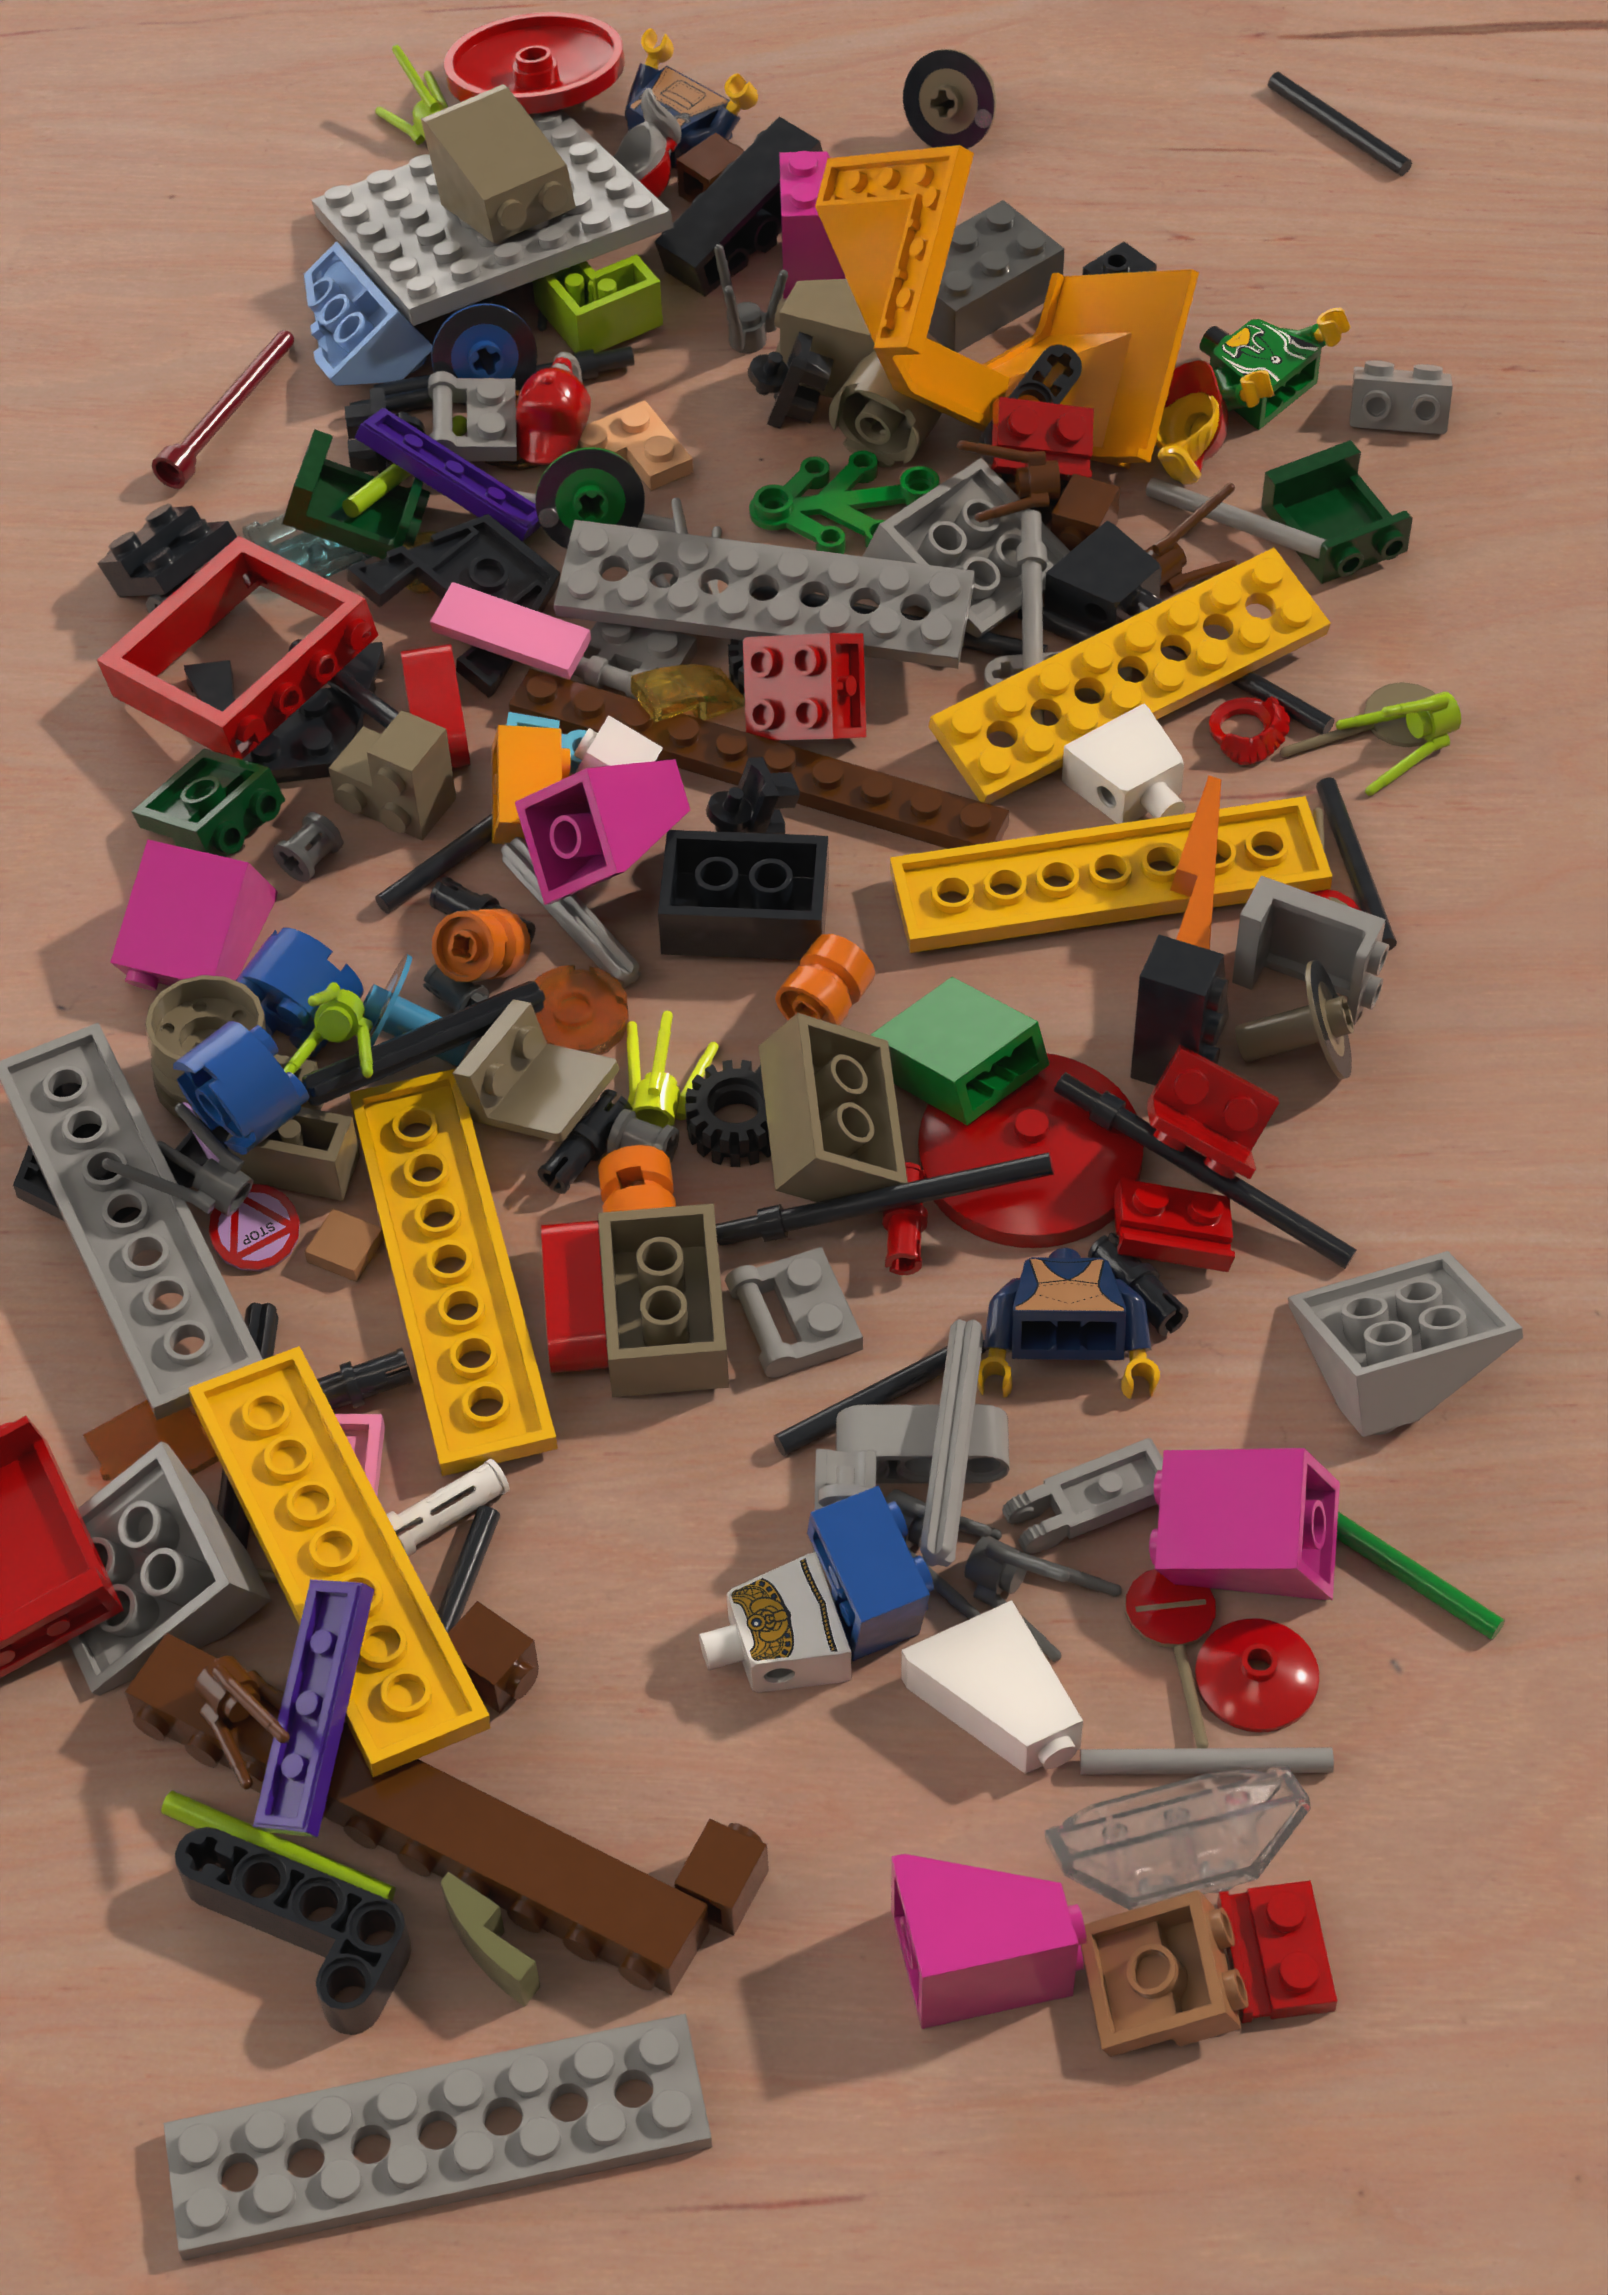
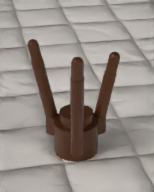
M963 440L957 443V448L961 451L1025 463V467L1016 468L1015 482L1006 483L1014 493H1017L1018 498L1024 499L979 512L975 515L977 522L1000 518L1030 508L1049 507V501L1059 500L1061 488L1059 465L1057 460L1046 461L1045 451L1025 452Z
M1233 483L1226 484L1165 538L1145 550L1159 562L1162 568L1160 587L1165 585L1171 593H1174L1186 584L1216 576L1237 566L1235 560H1229L1183 574L1182 567L1186 565L1187 559L1183 549L1177 543L1234 492L1235 485Z
M226 1655L217 1658L202 1670L197 1677L195 1690L206 1702L200 1710V1715L213 1729L240 1786L247 1790L252 1787L253 1781L225 1723L227 1718L231 1722H239L252 1715L268 1733H271L282 1744L289 1741L290 1735L260 1704V1697H262L280 1711L283 1695L268 1685L256 1670L247 1672L233 1656Z

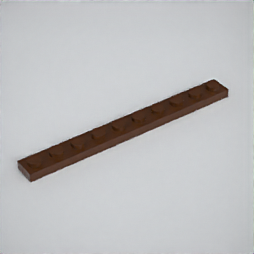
M531 668L509 702V711L512 713L559 720V729H561V733L566 735L574 730L587 731L589 728L598 733L607 717L611 716L663 747L656 761L676 759L677 766L680 769L736 786L740 782L748 758L763 757L770 773L791 772L800 791L797 804L946 849L1001 841L1009 825V810Z

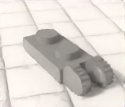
M1144 1439L1044 1479L1042 1485L1027 1490L1023 1494H1018L1003 1505V1514L1008 1523L1013 1525L1014 1523H1024L1025 1520L1039 1517L1050 1506L1052 1507L1056 1516L1041 1521L1040 1524L1028 1527L1018 1539L1023 1551L1028 1555L1040 1553L1042 1550H1048L1057 1546L1067 1536L1069 1539H1072L1156 1505L1154 1478L1156 1472L1162 1470L1163 1458L1152 1439Z

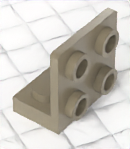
M513 999L455 1069L453 1076L466 1105L469 1107L473 1122L561 1142L566 1139L619 1071V1066L614 1058L547 1044L532 1004Z

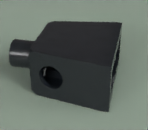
M1107 520L1046 572L1044 607L1103 632L1164 601L1159 598L1162 568L1158 561L1117 526Z

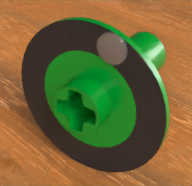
M580 448L561 455L547 467L537 485L535 507L539 522L546 534L555 543L567 549L574 520L637 528L644 513L645 494L638 473L623 457L602 448Z

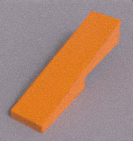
M1210 775L1205 784L1170 891L1190 897L1176 940L1210 950L1222 781V779Z

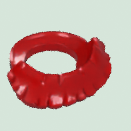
M1249 697L1226 701L1212 712L1209 719L1211 736L1220 745L1222 752L1238 765H1252L1271 756L1274 750H1277L1285 742V736L1290 729V717L1285 712V708L1279 705L1278 699L1274 697H1269L1266 701ZM1248 714L1261 720L1265 729L1258 735L1248 738L1231 733L1225 734L1221 726L1225 720L1232 716Z

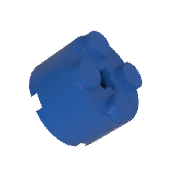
M282 928L278 934L275 930L236 981L245 984L259 998L265 1015L267 1033L272 1036L278 1030L288 1035L290 1042L299 1049L315 1027L314 1017L319 1006L312 1007L308 1004L310 996L326 990L332 982L337 983L340 989L355 993L359 998L364 994V988L359 977L347 963L340 971L327 960L333 952L331 949L312 936L293 928ZM327 1039L322 1040L309 1056L315 1057L329 1041Z
M229 1021L174 1062L173 1069L185 1072L176 1080L184 1096L201 1120L211 1131L219 1125L222 1126L228 1133L233 1135L224 1143L233 1151L244 1155L301 1111V1105L309 1100V1094L303 1083L293 1073H286L274 1056L279 1052L278 1047L265 1029L256 1025L249 1031L239 1022Z

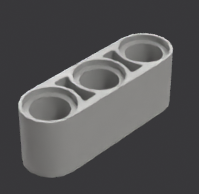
M940 1404L855 1405L845 1408L838 1413L836 1418V1451L876 1450V1483H929ZM975 1404L965 1483L994 1482L1004 1478L1010 1470L1008 1416L1004 1410L996 1406Z

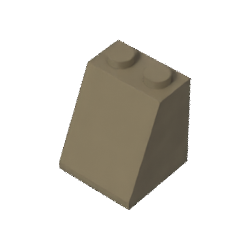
M504 84L421 119L441 205L492 243H497L576 208L567 164Z
M847 279L797 281L788 298H782L778 303L774 323L775 327L780 328V340L776 352L780 353L783 361L787 363L799 332L813 336L810 351L834 359L831 375L824 391L799 383V385L818 391L822 396L834 399L860 361L872 353L875 345Z

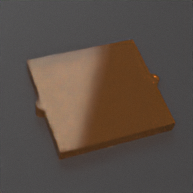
M145 1400L83 1434L86 1444L101 1465L100 1474L105 1481H113L160 1442L170 1446L191 1476L219 1461L197 1414H193L189 1407L156 1420L148 1400Z

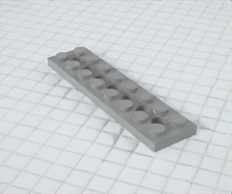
M574 520L554 601L556 616L735 640H744L745 637L864 633L865 657L958 669L975 584V571ZM612 567H621L628 571V574L619 581H607L601 577L607 569ZM664 573L672 574L678 578L676 583L667 588H659L651 583L656 576ZM710 580H721L728 585L719 594H707L701 590V587ZM762 586H769L778 591L774 598L767 601H759L751 596L755 589ZM810 593H821L828 598V601L820 607H808L801 602ZM862 599L873 600L879 605L874 612L869 614H860L851 608L855 602ZM910 606H922L930 612L924 619L917 621L909 620L902 615V612Z
M99 1023L1 1060L0 1083L156 1420L192 1406L188 1387L263 1360L186 1201L122 1177L119 1174L108 1180H97L92 1177L94 1172L102 1167V1161L109 1158L177 1184ZM65 1083L81 1085V1088L75 1094L68 1097H58L53 1094L59 1086ZM92 1123L101 1126L100 1130L89 1138L73 1136L74 1131L84 1124ZM136 1207L141 1210L140 1215L133 1221L119 1223L112 1220L114 1214L122 1208ZM157 1250L162 1253L160 1259L152 1265L138 1266L132 1263L134 1257L142 1251ZM176 1293L183 1297L180 1304L172 1309L159 1310L153 1307L155 1300L163 1294ZM197 1337L204 1341L203 1346L193 1354L182 1355L174 1351L177 1343L185 1338Z
M686 2013L164 2123L178 2251L182 2260L712 2147L711 2133ZM637 2079L648 2083L653 2089V2093L649 2101L640 2107H625L615 2098L618 2088L626 2081ZM567 2093L578 2094L588 2103L585 2113L579 2119L571 2122L560 2121L550 2112L553 2102L559 2096ZM501 2107H511L522 2115L520 2126L513 2133L504 2136H498L489 2132L485 2127V2122L490 2113ZM435 2121H447L457 2129L456 2136L451 2144L443 2149L432 2150L420 2143V2135L428 2124ZM373 2134L382 2135L391 2142L388 2154L379 2162L366 2164L354 2157L356 2145L366 2136ZM302 2149H316L324 2155V2163L321 2169L313 2176L299 2178L288 2172L290 2159ZM247 2162L257 2167V2178L248 2189L241 2192H231L222 2187L223 2175L232 2165Z

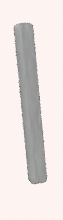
M958 1319L950 1326L920 1544L922 1558L926 1565L931 1567L937 1564L947 1567L955 1560L984 1337L981 1332V1324L974 1319L967 1322Z

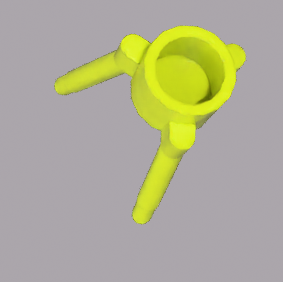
M668 1010L662 1014L652 1072L647 1073L643 1080H641L637 1024L634 1021L627 1023L628 1102L638 1119L662 1128L666 1125L673 1126L675 1119H686L687 1089H692V1080L697 1074L701 1077L705 1076V1068L711 1065L719 1048L716 1042L708 1044L680 1094L677 1080L672 1075L664 1072L673 1019L672 1012Z

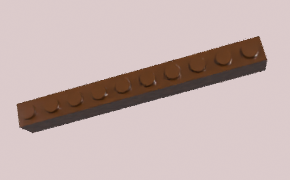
M166 1633L125 1691L134 1716L133 1722L137 1728L153 1739L163 1741L167 1736L184 1745L186 1751L194 1759L206 1766L214 1768L220 1763L231 1769L213 1729L200 1715V1710L206 1702L195 1690V1683L199 1674L217 1658ZM270 1685L276 1691L284 1695V1691ZM260 1697V1704L278 1721L280 1711ZM252 1715L239 1722H231L227 1718L225 1723L253 1781L251 1789L261 1793L274 1736L268 1733ZM344 1722L322 1820L325 1817L339 1824L352 1840L366 1848L375 1849L379 1845L397 1854L399 1861L418 1875L429 1877L431 1873H434L444 1878L448 1872L499 1905L500 1908L506 1910L509 1918L518 1926L533 1933H539L543 1929L563 1939L564 1946L576 1956L590 1962L596 1961L598 1957L619 1968L618 1971L624 1979L640 1989L650 1991L655 1986L670 1995L673 1994L710 1931L707 1904L419 1759L373 1777L348 1724Z

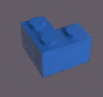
M878 1485L810 1512L807 1535L832 1587L831 1595L851 1650L852 1661L919 1635L925 1612L928 1610L929 1592L934 1590V1584L924 1559L920 1555L913 1558L903 1538L908 1536V1529L897 1503L893 1501L887 1504Z

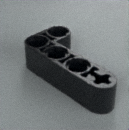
M209 1827L199 1828L182 1838L175 1852V1861L185 1890L191 1900L207 1909L325 1957L317 1975L316 1989L324 2016L330 2027L339 2033L353 2035L362 2033L374 2025L400 1979L411 1954L410 1938L404 1915L398 1905L389 1899L218 1829ZM271 1883L279 1886L273 1894L267 1897L257 1898L251 1896L255 1889L261 1885ZM331 1907L336 1909L333 1915L324 1921L315 1922L308 1920L310 1914L318 1908ZM385 1930L394 1934L389 1941L382 1945L373 1946L364 1943L369 1935L376 1931ZM356 1986L364 1989L359 1998L352 2002L342 2003L334 2000L336 1995L346 1987Z

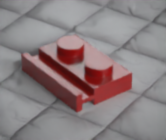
M998 397L993 403L992 445L1025 452L1045 451L1046 461L1057 460L1061 481H1070L1073 474L1092 478L1090 458L1093 455L1094 408ZM995 457L991 465V469L995 473L1015 475L1016 468L1025 467V463Z
M1123 1178L1119 1179L1114 1191L1116 1235H1119L1117 1254L1229 1272L1235 1259V1251L1231 1250L1233 1228L1230 1199L1228 1197Z
M1311 1880L1247 1888L1245 1893L1229 1894L1228 1891L1219 1892L1217 1899L1218 1908L1225 1910L1234 1934V1946L1226 1948L1231 1970L1236 1968L1239 1971L1248 1996V2007L1239 2010L1241 2022L1250 2023L1252 2018L1268 2016L1273 2020L1335 2012L1338 2001Z

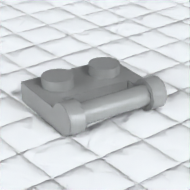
M445 371L433 373L428 379V394L433 400V432L429 437L467 461H517L515 379L456 378L453 374ZM452 403H467V436H456L452 432Z
M822 1247L757 1268L752 1265L740 1266L726 1276L725 1283L732 1298L740 1301L762 1352L759 1355V1361L766 1376L771 1378L781 1377L863 1350V1336ZM775 1290L798 1343L790 1345L782 1342L762 1297L763 1293Z

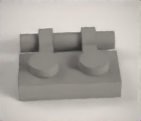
M596 622L590 631L592 640L573 675L584 678L586 685L598 689L609 686L624 691L626 697L642 702L649 699L662 704L668 695V684L677 686L696 655L697 638L674 631Z

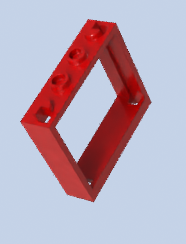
M238 536L100 656L97 662L113 697L214 752L243 759L379 635L364 597ZM259 586L326 618L223 712L157 677ZM237 739L241 741V743L238 746L235 742Z

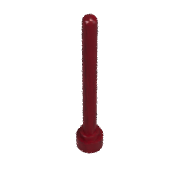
M282 330L276 334L181 444L166 446L162 449L151 465L159 481L168 487L181 489L195 474L196 456L293 346L294 336L291 332Z

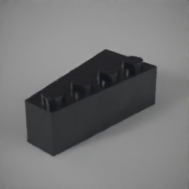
M780 116L766 130L760 132L754 142L735 161L728 164L723 173L703 193H700L694 199L692 205L673 223L674 228L663 231L661 236L655 241L665 272L705 297L721 285L714 251L716 245L720 244L724 248L730 277H733L747 266L749 255L758 250L766 253L777 245V235L782 232L779 153L798 151L821 152L823 150L820 140Z

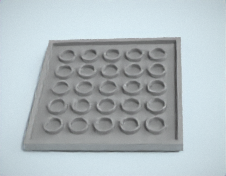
M563 109L536 113L532 120L567 164L576 208L497 243H492L441 205L429 154L414 157L410 160L409 164L391 171L379 170L373 172L366 180L353 185L332 187L325 192V195L312 199L316 217L413 326L674 228L671 211Z

